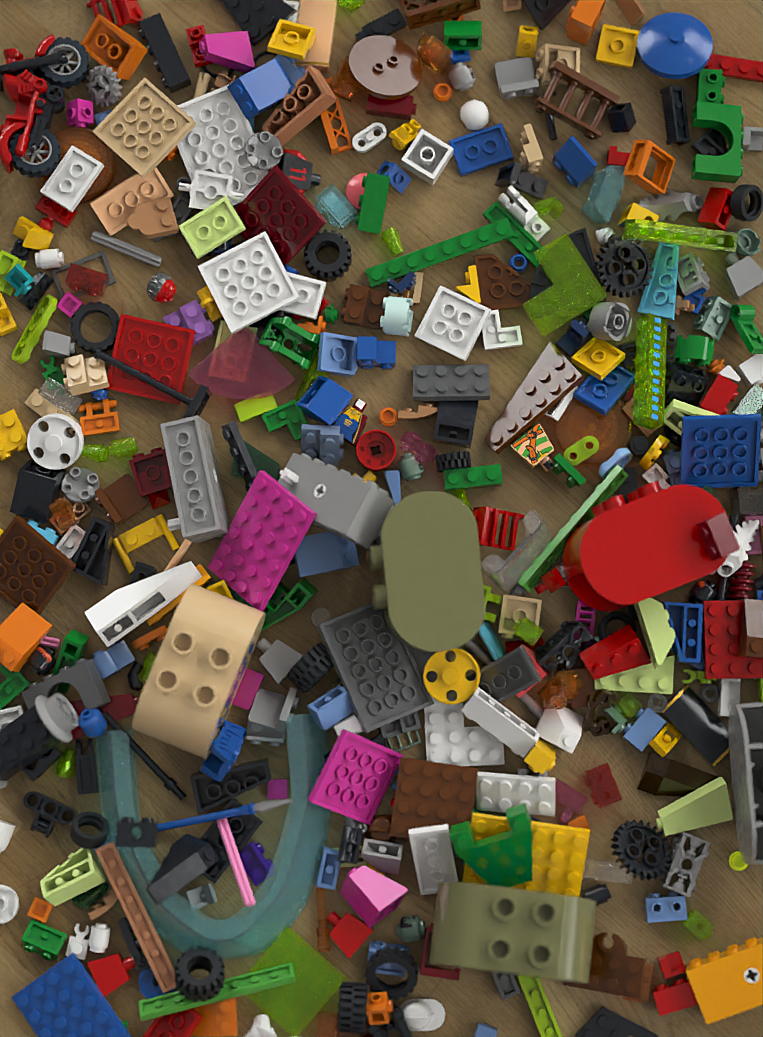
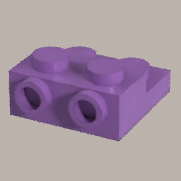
M197 300L179 307V310L163 317L166 324L196 330L193 346L214 336L212 330L215 328L210 319L206 320L204 314L207 312L205 308H201Z

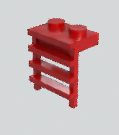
M90 0L86 4L87 8H93L95 17H97L98 14L102 15L98 5L101 2L106 19L115 24L108 0ZM111 0L118 21L115 24L120 28L128 23L140 26L139 21L144 19L143 11L139 7L137 0Z
M488 506L474 507L472 513L477 524L479 546L519 553V549L515 548L518 521L519 518L524 519V515ZM499 514H501L498 544H495ZM509 516H511L508 546H505Z

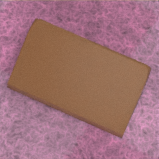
M615 0L631 25L644 18L645 10L638 0Z

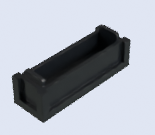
M670 85L660 90L667 135L666 145L677 144V146H682L690 142L684 87Z

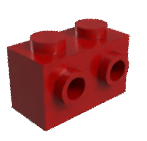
M710 187L697 222L709 230L725 231L732 214L730 200L733 192L728 188Z
M718 374L698 408L718 415H726L729 410L726 406L729 401L733 402L739 392L736 390L739 385Z
M684 977L673 980L674 984L666 986V983L654 986L655 989L651 990V994L658 1015L662 1016L698 1005L688 979L685 980Z

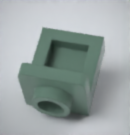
M614 704L609 709H603L617 723L610 731L612 735L615 733L620 734L626 727L624 723L627 721L621 715L623 713L622 710Z

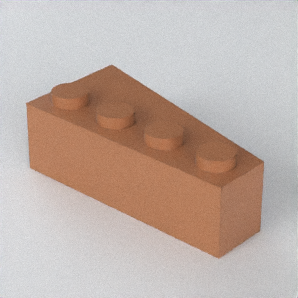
M310 65L306 68L304 76L296 81V86L291 93L284 97V102L279 109L276 108L262 126L264 131L277 137L281 146L286 144L338 100L321 72Z

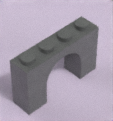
M85 658L75 661V666L71 668L69 666L58 670L59 674L55 676L51 674L42 678L43 682L39 684L35 682L28 685V690L22 692L28 710L35 706L36 697L43 695L50 698L64 682L73 685L78 690L86 709H98L112 701L94 660H85Z

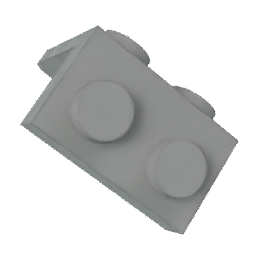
M530 57L495 63V73L501 100H511L519 96H532L538 93V79H535Z
M290 687L287 696L259 689L248 716V721L284 733L287 724L291 725L294 715L291 713L292 709H296L299 698L296 697L298 689Z

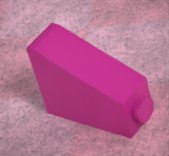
M248 31L205 34L199 42L200 53H203L204 60L246 74L255 67Z

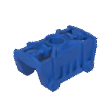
M224 720L220 728V734L216 740H213L209 750L211 753L208 759L204 760L200 768L202 773L219 782L229 772L231 766L234 765L241 751L246 733L245 728L227 720Z

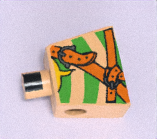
M539 423L510 446V450L532 469L538 464L546 472L553 467L554 463L549 458V455L554 452V448Z

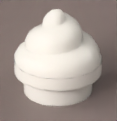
M610 228L597 230V241L600 245L605 246L604 243L610 242V239L615 238L616 234Z

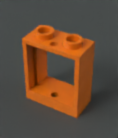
M635 140L623 175L650 194H665L676 159L650 140ZM649 156L658 161L651 181L643 176Z

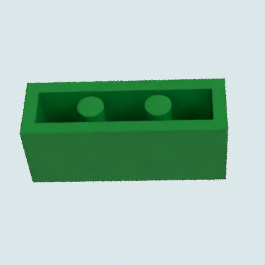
M368 172L367 176H363L362 187L365 188L364 195H360L358 206L362 207L360 214L357 213L355 220L358 230L377 234L381 233L391 176Z
M500 464L443 470L442 473L445 492L502 486L503 483Z

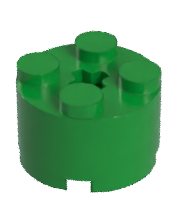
M677 335L674 357L677 360L676 363L688 365V363L695 362V366L707 367V365L713 363L715 339L709 340L710 337L688 335L687 339L683 338V335Z

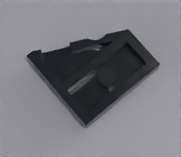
M711 128L691 146L700 155L721 156L728 152L724 137L721 136L719 131Z

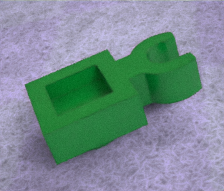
M50 355V364L46 365L43 359L40 360V364L44 369H47L42 374L52 392L65 386L63 378L66 377L60 365L55 367L56 361Z

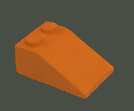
M98 14L80 45L85 47L86 52L101 65H107V68L112 67V72H117L116 78L127 81L130 80L148 51L138 40L100 14Z
M22 602L0 625V663L12 672H19L53 625Z
M237 997L194 1008L204 1018L192 1036L227 1037L238 1035Z

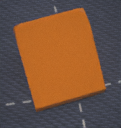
M584 814L566 822V825L570 827L590 829Z

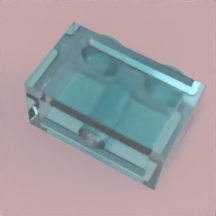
M333 183L315 197L316 208L322 214L324 212L329 217L328 221L334 228L337 226L341 230L357 215V210Z

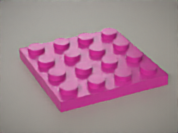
M342 729L308 800L370 825L400 764V758L404 755Z

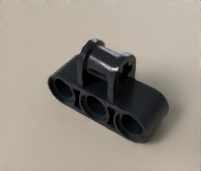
M37 791L28 792L23 799V803L28 809L37 812L30 830H36L45 834L46 838H49L56 822L63 825H72L74 818L79 814L75 808ZM31 795H36L38 798V803L35 806L29 802ZM50 802L56 807L55 812L52 814L47 811V805ZM66 811L73 813V819L70 822L64 818Z

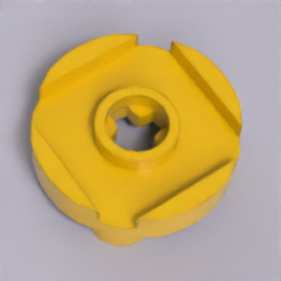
M660 434L641 459L639 465L648 471L654 463L652 459L656 461L662 452L660 448L664 449L670 440Z

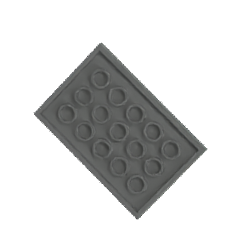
M373 603L317 626L344 689L348 692L349 700L365 734L434 704L409 647L401 643L391 633L384 619V611L374 610Z

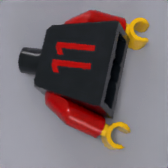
M283 149L278 167L298 190L304 194V192L310 189V185L319 186L321 175L312 173L313 164L298 150Z

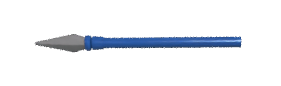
M291 800L262 801L239 808L158 824V832L239 815H254L257 812H265L290 803Z

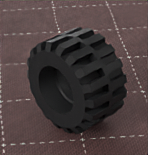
M323 230V233L318 231L316 236L305 245L304 260L306 267L310 270V274L315 275L317 279L321 280L323 278L324 281L332 279L334 281L337 280L336 277L339 276L341 278L344 276L343 273H347L352 258L351 247L348 244V240L343 238L341 233L336 234L334 230H331V232ZM324 247H333L339 252V258L332 264H322L317 260V253Z
M321 642L317 643L289 670L287 678L302 693L312 689L333 668L334 664L327 648Z
M197 946V949L191 947L189 952H182V957L179 956L177 963H175L176 989L179 990L181 996L186 995V999L190 1000L192 998L193 1002H198L200 999H202V1002H205L206 998L211 1000L214 998V994L218 995L220 988H223L225 965L222 962V957L220 955L217 956V951H210L209 947H205V949H202L201 946ZM202 969L209 972L210 975L197 979L192 977L190 973L194 970Z
M342 981L340 984L337 1021L339 1032L364 1033L368 989L366 983Z

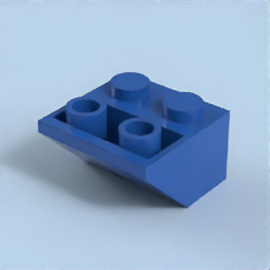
M319 375L296 405L310 419L331 425L337 420L341 411L348 406L353 395L330 378Z

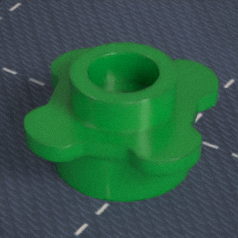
M331 304V307L325 308L326 322H331L332 325H335V320H338V309H334L333 304Z

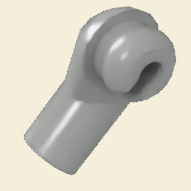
M344 815L346 826L362 828L363 833L367 831L365 823Z

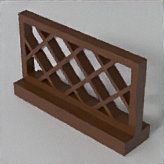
M399 0L409 30L481 9L480 0H424L421 4L416 3L415 0ZM428 1L433 2V4L426 6ZM410 7L416 8V9H413V10L408 11Z

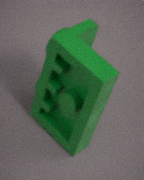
M31 919L21 939V946L29 953L36 952L40 954L45 960L57 961L67 934Z

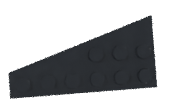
M221 0L241 30L248 31L249 40L253 46H256L275 30L279 19L287 20L297 12L296 9L283 0Z

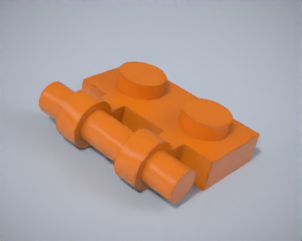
M103 399L101 402L95 403L89 401L78 405L79 412H87V416L80 417L83 437L121 431L118 412H110V408L117 407L116 399ZM93 410H104L103 414H93Z

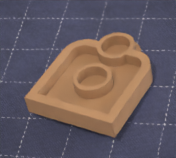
M170 197L141 203L136 206L135 213L128 217V226L133 231H139L140 235L146 239L179 233Z

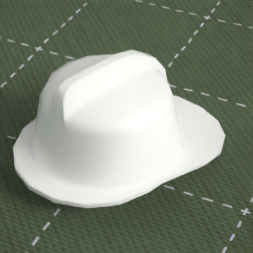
M409 999L400 1006V1009L405 1014L404 1020L409 1030L412 1031L436 1030L445 1020L444 1007L433 999Z

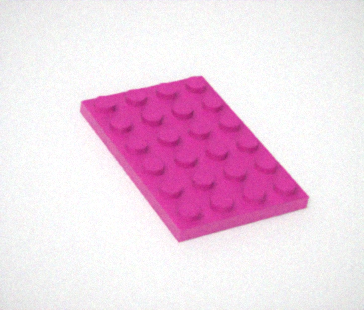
M259 471L230 524L228 533L225 534L207 568L221 580L225 579L226 584L255 609L264 611L317 513L265 471Z

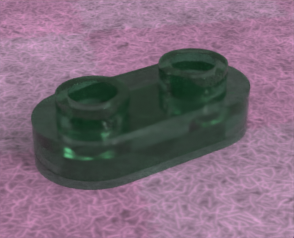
M105 881L73 897V904L80 910L87 909L107 892L108 882Z

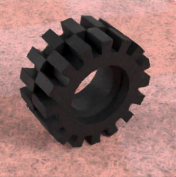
M469 451L448 452L435 456L437 472L443 473V470L471 467Z

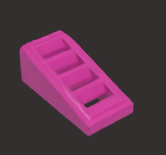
M577 600L575 621L590 623V627H584L593 636L596 610L592 608L591 611L581 610V607L588 606ZM580 614L591 615L590 619L580 618ZM578 631L574 634L573 639H580Z

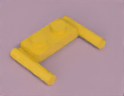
M163 514L114 538L113 545L128 574L133 573L134 567L127 554L162 535H165L173 551L179 549V545L172 531L169 530Z

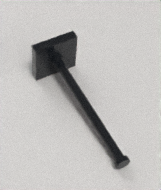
M100 348L94 354L95 359H101L187 404L188 409L183 419L197 415L200 417L212 395L209 388L201 384L195 397L190 398L109 356Z

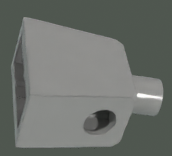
M732 252L725 257L730 267L724 271V276L735 301L763 284V270L750 256L740 260L736 253Z
M263 638L256 645L264 653L259 660L278 684L287 677L289 670L303 656L278 639L273 644H270Z

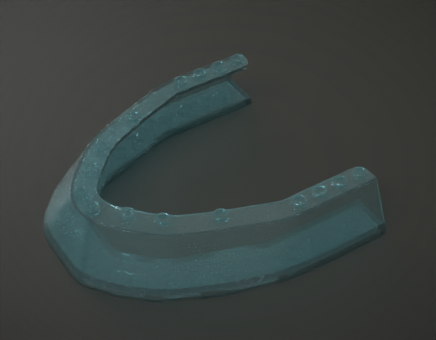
M311 714L292 715L286 721L292 793L291 802L289 803L281 838L270 871L262 886L253 895L256 902L255 905L250 907L244 905L230 918L213 919L203 914L176 892L156 906L146 891L154 874L160 868L152 848L117 847L158 935L180 952H189V948L197 949V946H201L202 949L206 947L210 948V951H217V956L220 955L222 959L249 957L260 954L275 944L288 931L307 904L317 878L323 846H326L331 810L308 800L319 777L318 772L324 767L325 759L323 755L329 752L328 732L315 724ZM120 730L106 731L101 736L95 737L101 815L109 824L107 842L114 841L115 844L116 822L121 820V817H133V821H141L136 755L129 746L128 735ZM126 730L134 740V730ZM133 827L132 834L140 837L142 830L139 827Z

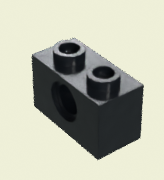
M121 817V820L116 822L115 847L156 848L158 821H153L154 818L149 817L141 818V821H133V817ZM133 827H139L142 830L140 837L132 834Z

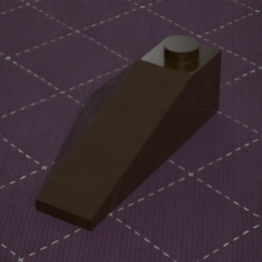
M649 752L637 789L655 796H686L719 777Z

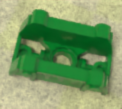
M287 316L272 318L263 332L259 345L269 348V351L281 355L293 362L292 364L298 365L301 369L307 371L315 350L319 346L320 335L309 333L292 323L291 318ZM271 325L278 328L281 335H274ZM285 340L291 341L292 347L290 350L284 347ZM304 343L311 347L312 350L311 352L302 351L301 347L297 344Z

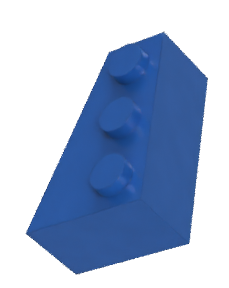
M662 602L664 609H667L669 614V626L675 632L672 649L676 663H700L703 604Z

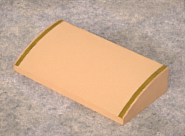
M300 0L297 23L315 28L316 38L310 52L307 51L304 61L295 59L294 64L298 68L302 66L306 69L310 65L317 70L329 71L338 0Z

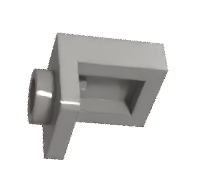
M211 883L182 893L188 912L217 902L216 893Z

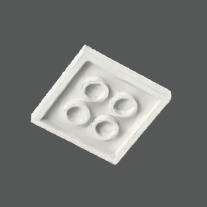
M440 285L415 337L466 361L491 313V309Z

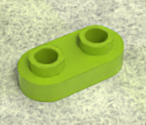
M585 436L565 450L564 458L572 466L578 465L598 451L599 442L593 436ZM587 442L593 443L592 449L586 448ZM572 452L577 454V458L574 460L569 457Z

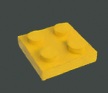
M603 24L595 62L632 69L640 31Z
M593 337L571 357V362L601 381L625 359V353L608 342Z

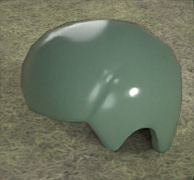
M743 228L735 233L732 245L735 252L740 256H753L761 250L759 248L761 239L757 237L753 230Z

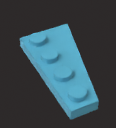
M660 241L653 260L654 263L651 267L654 271L649 273L653 278L647 279L649 285L645 286L637 311L639 314L674 321L679 246L677 244Z

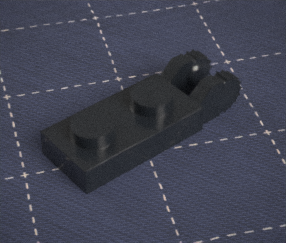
M91 738L87 741L88 754L82 755L81 740H76L75 762L78 795L99 793L93 739Z

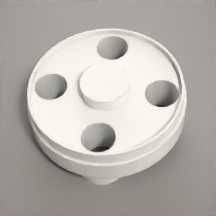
M58 413L45 415L38 419L29 430L27 437L28 451L33 460L44 468L53 470L66 468L73 464L83 451L84 437L82 428L77 422L66 415ZM42 421H45V422L48 423V425H49V429H48V430H45V429L42 428V426H41V422H42ZM68 427L75 430V436H71L68 433ZM37 447H40V448L43 449V451H44V455H43V456H41V455H39V454L37 453V451H36ZM63 453L70 456V462L63 459Z

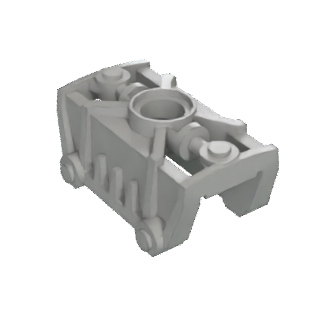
M681 832L672 838L673 846L670 851L672 855L669 857L672 861L669 863L670 867L659 878L662 886L690 897L691 892L696 890L697 883L695 881L704 858L709 856L710 849L708 848L711 843ZM688 836L691 837L690 851L687 850L685 854L683 846ZM703 842L702 846L699 849L698 855L695 858V848L699 847L700 844ZM684 859L691 860V869L684 870L681 864ZM678 872L679 880L672 887L668 886L672 874ZM689 876V879L685 886V892H683V879H687V877Z

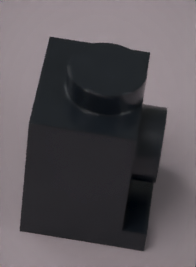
M136 561L130 584L140 581L138 579L140 574H144L145 578L155 575L157 568Z

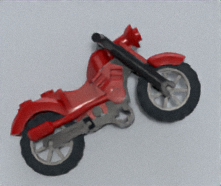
M54 34L43 39L37 47L35 57L23 59L24 56L15 48L4 49L3 51L6 64L0 65V92L4 90L5 96L16 105L14 114H7L4 125L1 124L0 163L8 174L12 173L15 168L20 171V174H26L29 178H33V176L42 178L43 175L48 176L51 174V171L57 168V164L61 160L60 143L54 133L51 134L49 130L52 116L62 113L65 109L62 87H66V89L74 85L76 87L80 84L79 82H83L86 79V75L89 73V56L85 47L80 45L79 41H73L70 37H66V39L58 37L55 40ZM75 56L78 61H70V60ZM69 66H77V67H76V69H74V70L72 71V69H71ZM47 145L49 150H44V146ZM42 155H48V157L43 160ZM30 156V162L26 161L24 158Z

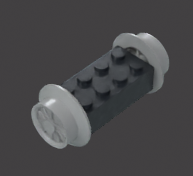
M55 693L50 698L39 695L35 699V706L0 730V789L6 787L8 779L62 741L67 743L72 740V730L79 725V717L72 704L63 695Z

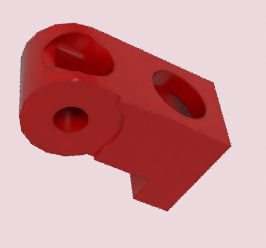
M610 145L607 152L606 168L625 170L630 153L618 152V146Z

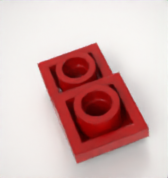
M204 24L186 29L195 68L213 64V62L204 60L203 53H200L199 42L206 34Z

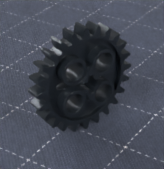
M628 235L624 236V238L623 236H617V239L611 238L610 242L604 243L605 247L599 249L602 254L596 255L600 259L599 262L594 263L599 266V269L595 270V273H600L597 280H603L601 287L607 286L606 292L612 291V296L619 294V298L625 296L628 298L632 297V295H639L638 291H644L643 286L649 285L647 279L653 278L649 272L654 271L650 267V264H653L654 261L648 259L652 253L646 254L648 247L642 248L643 241L637 242L636 237L630 239ZM621 249L624 251V257L620 254ZM635 261L638 262V269L635 267ZM611 264L614 266V272H613V273L611 272V269H610ZM625 276L628 277V284L625 283Z
M635 819L621 824L613 833L614 836L611 838V841L614 843L610 847L615 850L612 855L618 856L615 862H621L620 869L626 868V874L632 872L634 879L639 875L641 881L645 878L648 881L652 878L656 880L670 867L669 863L672 859L669 857L672 855V852L668 851L671 845L665 844L667 838L661 837L662 831L656 832V826L650 828V822L644 825L642 820L637 823Z

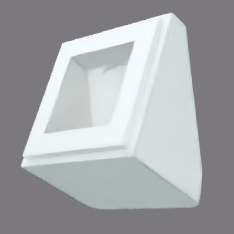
M729 365L718 373L735 384L741 380Z

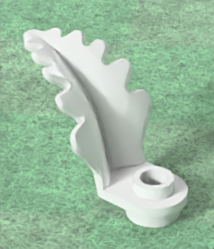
M748 520V523L743 521L742 527L738 524L735 526L737 532H734L741 549L728 555L723 565L716 570L721 576H731L742 566V562L748 560L746 551L752 549L749 542H754L755 540L752 536L757 535L756 530L759 529V520Z

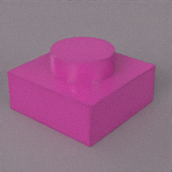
M67 291L57 304V307L70 318H73L74 312L78 311L79 307L84 303L70 291Z
M271 779L268 781V799H288L287 779Z

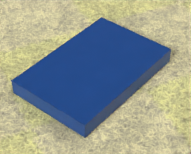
M502 123L449 140L448 142L449 146L454 148L453 157L460 177L514 159Z
M620 365L615 367L601 381L590 374L573 393V397L605 416L637 381L638 376Z

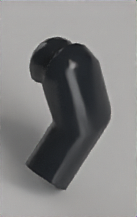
M135 661L128 672L127 678L130 688L139 691L142 689L143 683L139 681L138 675L144 666Z

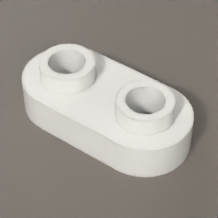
M373 123L356 134L352 140L354 150L358 153H365L384 141L387 136L386 127L382 123ZM378 131L381 135L375 136L374 133ZM362 141L365 145L361 147L358 143Z

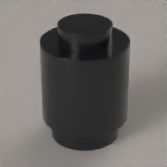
M643 436L634 437L628 445V450L634 457L643 456L649 449V442Z
M599 883L583 890L584 894L581 895V898L596 901V906L606 903L608 899L612 898L606 883L602 885Z

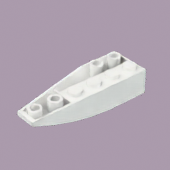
M192 561L117 589L84 613L100 638L109 647L174 600L192 583L194 584L202 575Z

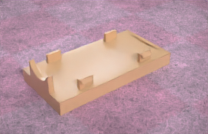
M155 167L145 179L136 173L89 204L109 235L112 236L128 225V217L135 213L137 205L168 197L171 198L174 195L157 167Z

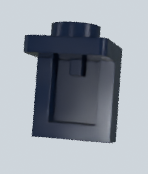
M410 270L399 284L389 278L387 280L388 289L393 294L397 295L398 293L402 296L407 290L411 291L416 285V274Z

